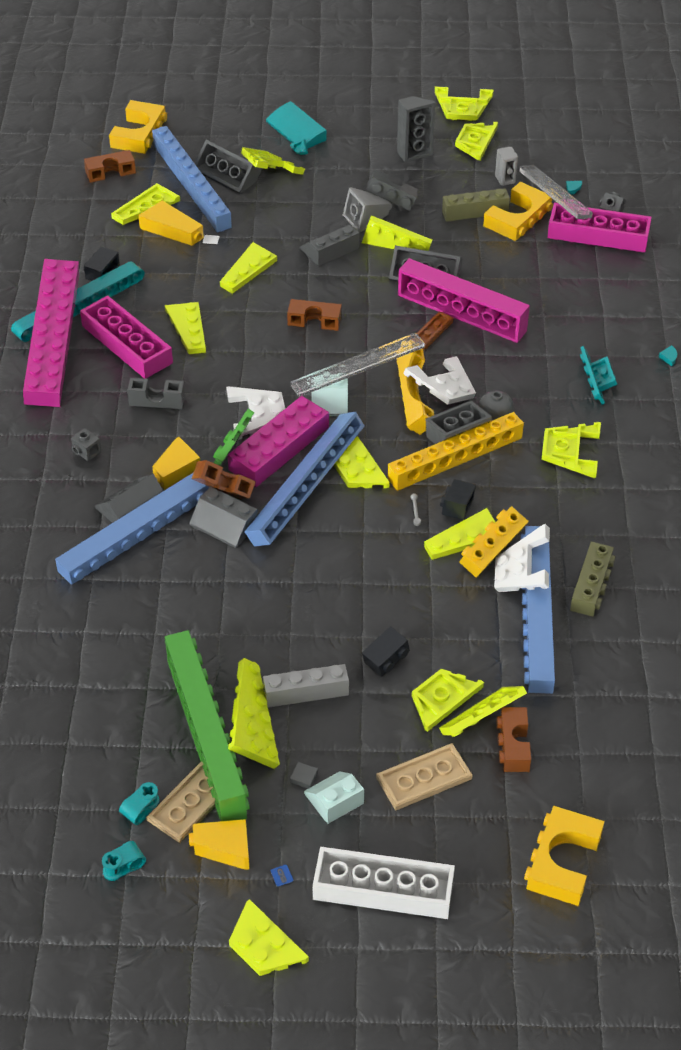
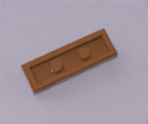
M439 311L411 338V341L423 350H426L453 323L454 318Z

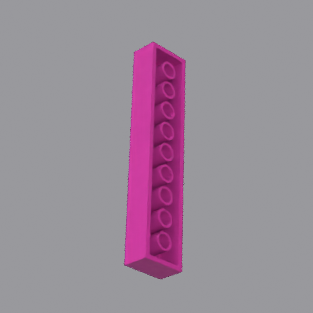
M44 259L23 388L24 405L60 407L79 280V261Z

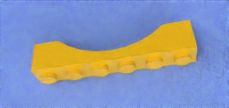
M410 341L396 352L405 408L404 412L407 420L406 424L411 431L421 435L426 431V418L434 416V410L421 401L419 387L415 383L416 379L403 374L405 368L416 365L422 370L425 362L423 349Z

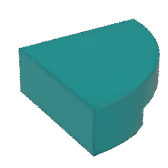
M305 139L290 144L295 153L299 155L308 154Z
M566 181L568 195H574L575 192L581 190L582 181Z
M671 345L660 352L659 358L673 366L677 359V351Z

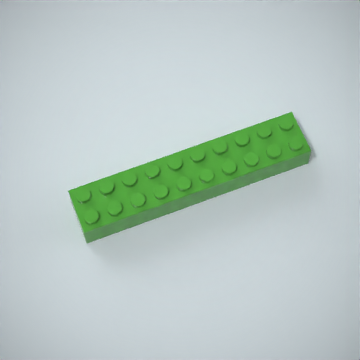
M189 630L165 636L167 662L200 762H203L202 767L205 776L208 777L209 788L213 787L211 795L212 798H215V807L220 821L247 819L246 810L250 809L247 799L249 797L246 784L242 785V772L240 767H236L237 759L235 752L228 750L231 743L229 734L224 733V720L222 716L219 717L218 715L219 706L217 700L213 701L214 693L212 686L207 684V671L205 668L202 669L203 661L201 654L196 652L197 643L195 637L191 638Z

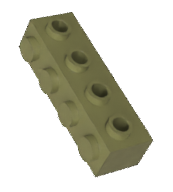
M506 188L443 196L442 213L447 222L484 217V213L493 205L509 212L510 197Z
M595 542L590 543L572 597L570 611L593 617L595 610L600 609L602 602L600 595L605 594L607 586L604 582L605 580L609 581L611 574L609 566H614L616 558L613 555L614 547Z

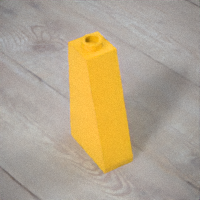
M163 200L138 215L139 226L142 230L191 246L204 238L202 224Z

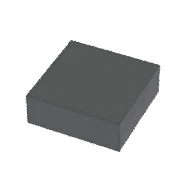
M298 762L290 777V783L309 789L318 774V768Z

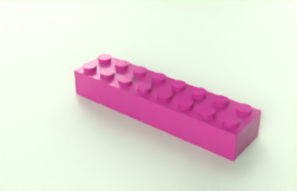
M410 258L399 269L398 296L438 312H443L453 318L516 343L527 332L530 305Z

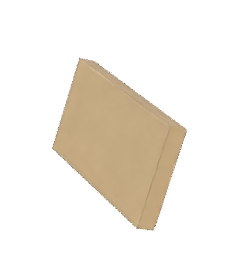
M453 743L376 774L378 782L395 811L467 782L473 776Z
M200 762L146 817L148 822L179 843L193 830V824L200 823L215 807V798H212L211 795L213 787L209 788L208 777L205 776L202 767L203 762Z

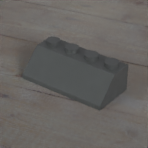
M415 96L398 100L397 153L404 162L433 155L435 101Z
M205 140L195 161V165L201 173L240 193L256 183L263 169L255 167L250 161L208 140Z
M395 246L389 279H399V269L409 258L456 277L460 276L463 260L460 256Z

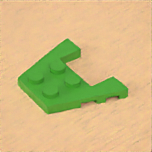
M249 408L234 431L230 429L223 442L225 445H220L213 456L215 458L214 464L221 466L254 414Z

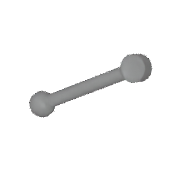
M413 493L410 496L411 500H413L415 515L413 523L415 526H419L421 519L418 516L416 500L418 496Z

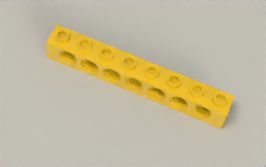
M512 412L388 464V480L398 491L520 440L523 435L524 422Z

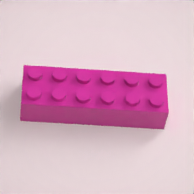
M554 203L547 238L646 252L652 217Z
M109 296L80 310L82 327L144 379L173 364L172 347Z
M300 396L228 454L229 471L235 475L240 474L256 481L254 487L259 486L329 428V412L307 398Z

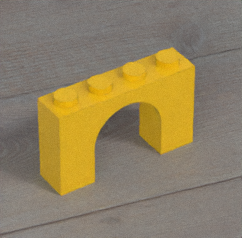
M130 100L125 108L126 121L146 126L138 129L114 126L109 134L110 148L146 154L153 142L152 130L162 127L163 123L167 120V112H165V106Z
M519 182L511 189L510 202L527 211L524 213H510L493 205L484 213L483 226L516 241L527 230L532 228L538 220H541L547 212L551 211L553 196L523 182Z
M553 806L551 814L546 813L544 819L545 831L540 830L537 843L540 844L539 848H534L531 856L533 865L532 867L528 866L524 879L528 880L526 889L579 906L587 876L558 866L551 859L549 852L555 846L564 843L575 844L597 851L605 821Z

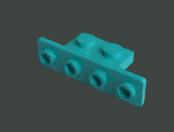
M582 346L580 347L582 351L580 357L583 364L586 363L584 369L587 376L590 375L588 382L591 388L594 387L592 394L595 400L599 399L603 405L605 401L602 391L618 385L610 360L606 356L592 363L588 352Z

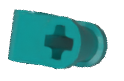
M151 782L142 784L130 797L122 802L119 812L133 824H141L160 803L157 786Z
M128 841L122 846L104 854L102 857L103 875L107 880H118L122 876L140 869L146 863V857L135 841Z

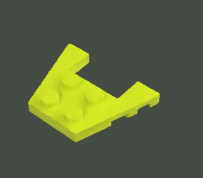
M435 87V95L446 118L452 120H478L493 97V90L480 89L479 98L448 97L449 87Z
M242 147L241 154L255 167L276 169L277 166L283 167L292 173L304 174L305 168L295 167L294 163L283 161L281 157L268 151Z
M594 422V425L591 426L579 424L578 427L568 428V426L545 428L541 460L596 478L598 461L578 459L580 437L599 439L601 422Z

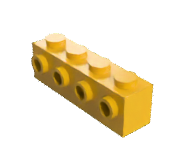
M512 506L507 511L503 509L496 517L498 520L495 523L491 521L484 529L487 532L484 535L480 533L473 540L475 544L472 547L468 545L461 553L463 557L459 563L476 578L529 522Z

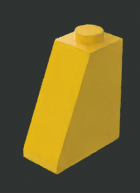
M177 437L152 466L153 474L160 486L165 490L192 474L197 461H200V457L180 437Z
M246 819L193 824V833H189V845L194 846L195 855L244 870L249 869Z

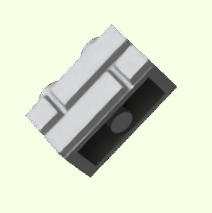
M512 147L497 149L495 177L500 185L503 186L516 182L518 156Z

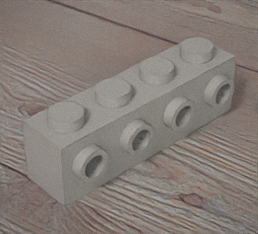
M345 664L263 676L264 692L268 707L349 695V678Z

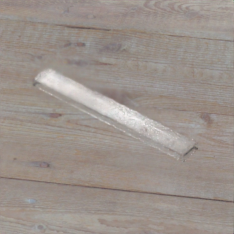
M535 165L520 166L519 172L576 219L592 218L593 212Z
M415 332L291 381V387L301 397L425 347V343Z

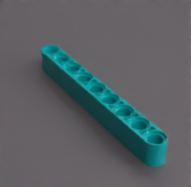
M130 261L78 288L73 317L80 314V310L106 296L112 297L140 282L144 278V270ZM36 311L12 324L11 331L23 342H27L32 338Z

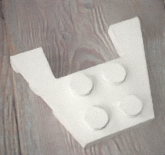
M457 356L444 360L443 365L449 371L448 373L428 377L418 365L407 367L404 370L403 374L405 376L415 378V383L428 387L431 394L447 405L473 399L476 394Z
M226 387L229 403L247 401L249 409L254 412L251 422L248 423L238 440L242 439L244 435H253L285 409L282 392ZM237 423V424H233V428H234V429L236 428V426L238 425V423Z
M546 524L540 526L495 558L494 588L498 592L519 591L520 588H527L528 590H534L535 587L549 588V573L545 569L531 574L532 548L545 544L550 539V528Z

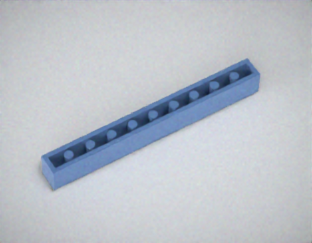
M164 126L152 130L154 147L215 231L220 232L232 228L231 212L168 127Z
M356 412L340 414L245 530V534L254 546L270 545L363 429L365 425Z
M193 473L57 557L55 559L57 571L71 585L83 579L89 573L97 570L100 566L113 560L122 552L127 551L133 545L143 541L155 531L160 530L166 524L195 507L199 498L208 490L209 486L192 480Z
M525 526V532L521 534L520 540L540 526ZM549 542L532 548L531 574L545 569L549 573V588L535 587L534 590L522 588L525 590V593H522V605H526L522 612V620H526V624H523V636H527V640L524 639L523 652H527V656H524V668L528 669V672L524 673V684H528V693L553 694L555 683Z

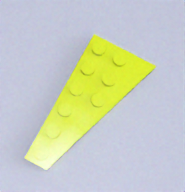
M243 658L238 662L237 679L239 684L235 687L237 698L234 699L232 713L234 727L230 731L232 742L229 744L228 750L275 769L280 765L260 667L256 662Z

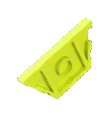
M493 122V125L484 126V123L464 124L455 141V146L480 161L498 128V122Z
M358 436L355 437L333 465L348 488H372V485H383V488H389L390 482Z
M440 669L412 691V698L425 730L428 732L484 687V682L482 680L477 682L467 680L465 675L453 674L451 671Z
M249 899L229 939V946L259 976L269 974L274 970L288 969V965L301 962L306 964L309 962V957Z

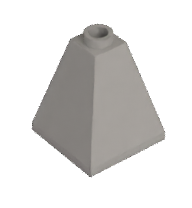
M350 187L343 216L360 233L367 228L371 215L383 219L389 214L392 204L390 201L377 195Z

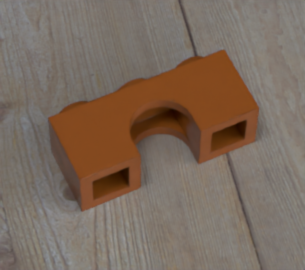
M130 150L84 159L85 171L90 183L105 180V173L111 170L119 172L120 176L136 173L135 160Z
M291 299L287 312L288 325L305 327V323L308 320L318 319L321 321V329L338 331L342 317V304Z
M197 461L192 480L213 487L240 500L250 499L256 481L240 474L227 473L222 470L223 467L210 461Z
M502 707L501 716H497V728H501V733H498V746H502V751H499V763H503L504 772H530V742H520L515 739L517 737H527V707Z

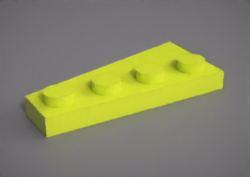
M156 183L112 212V219L125 225L139 219V214L163 200L167 204L172 205L180 201V196Z
M371 215L362 243L394 249L395 246L429 251L432 239Z
M252 242L221 279L220 287L233 294L277 262V255Z
M199 302L165 305V311L169 315L171 323L174 324L177 334L180 335L188 354L206 353Z
M486 508L424 541V547L431 560L464 551L468 545L472 547L475 544L473 540L480 533L484 535L487 532L484 529L491 521L495 523V520Z
M524 686L502 687L439 729L442 735L455 737L461 734L466 727L475 725L482 718L522 697L527 692Z

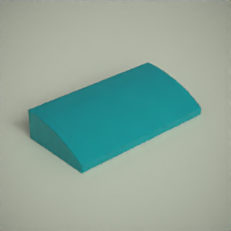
M291 101L276 109L266 119L269 125L291 143L305 139L307 149L327 140V130Z

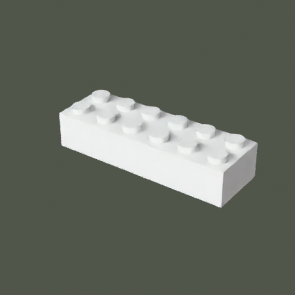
M320 847L313 881V900L448 919L455 865Z

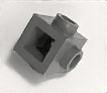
M611 191V194L605 193L601 197L599 205H601L600 208L602 210L623 212L627 201L620 197V194Z
M85 428L71 437L73 452L87 461L102 452L100 438Z

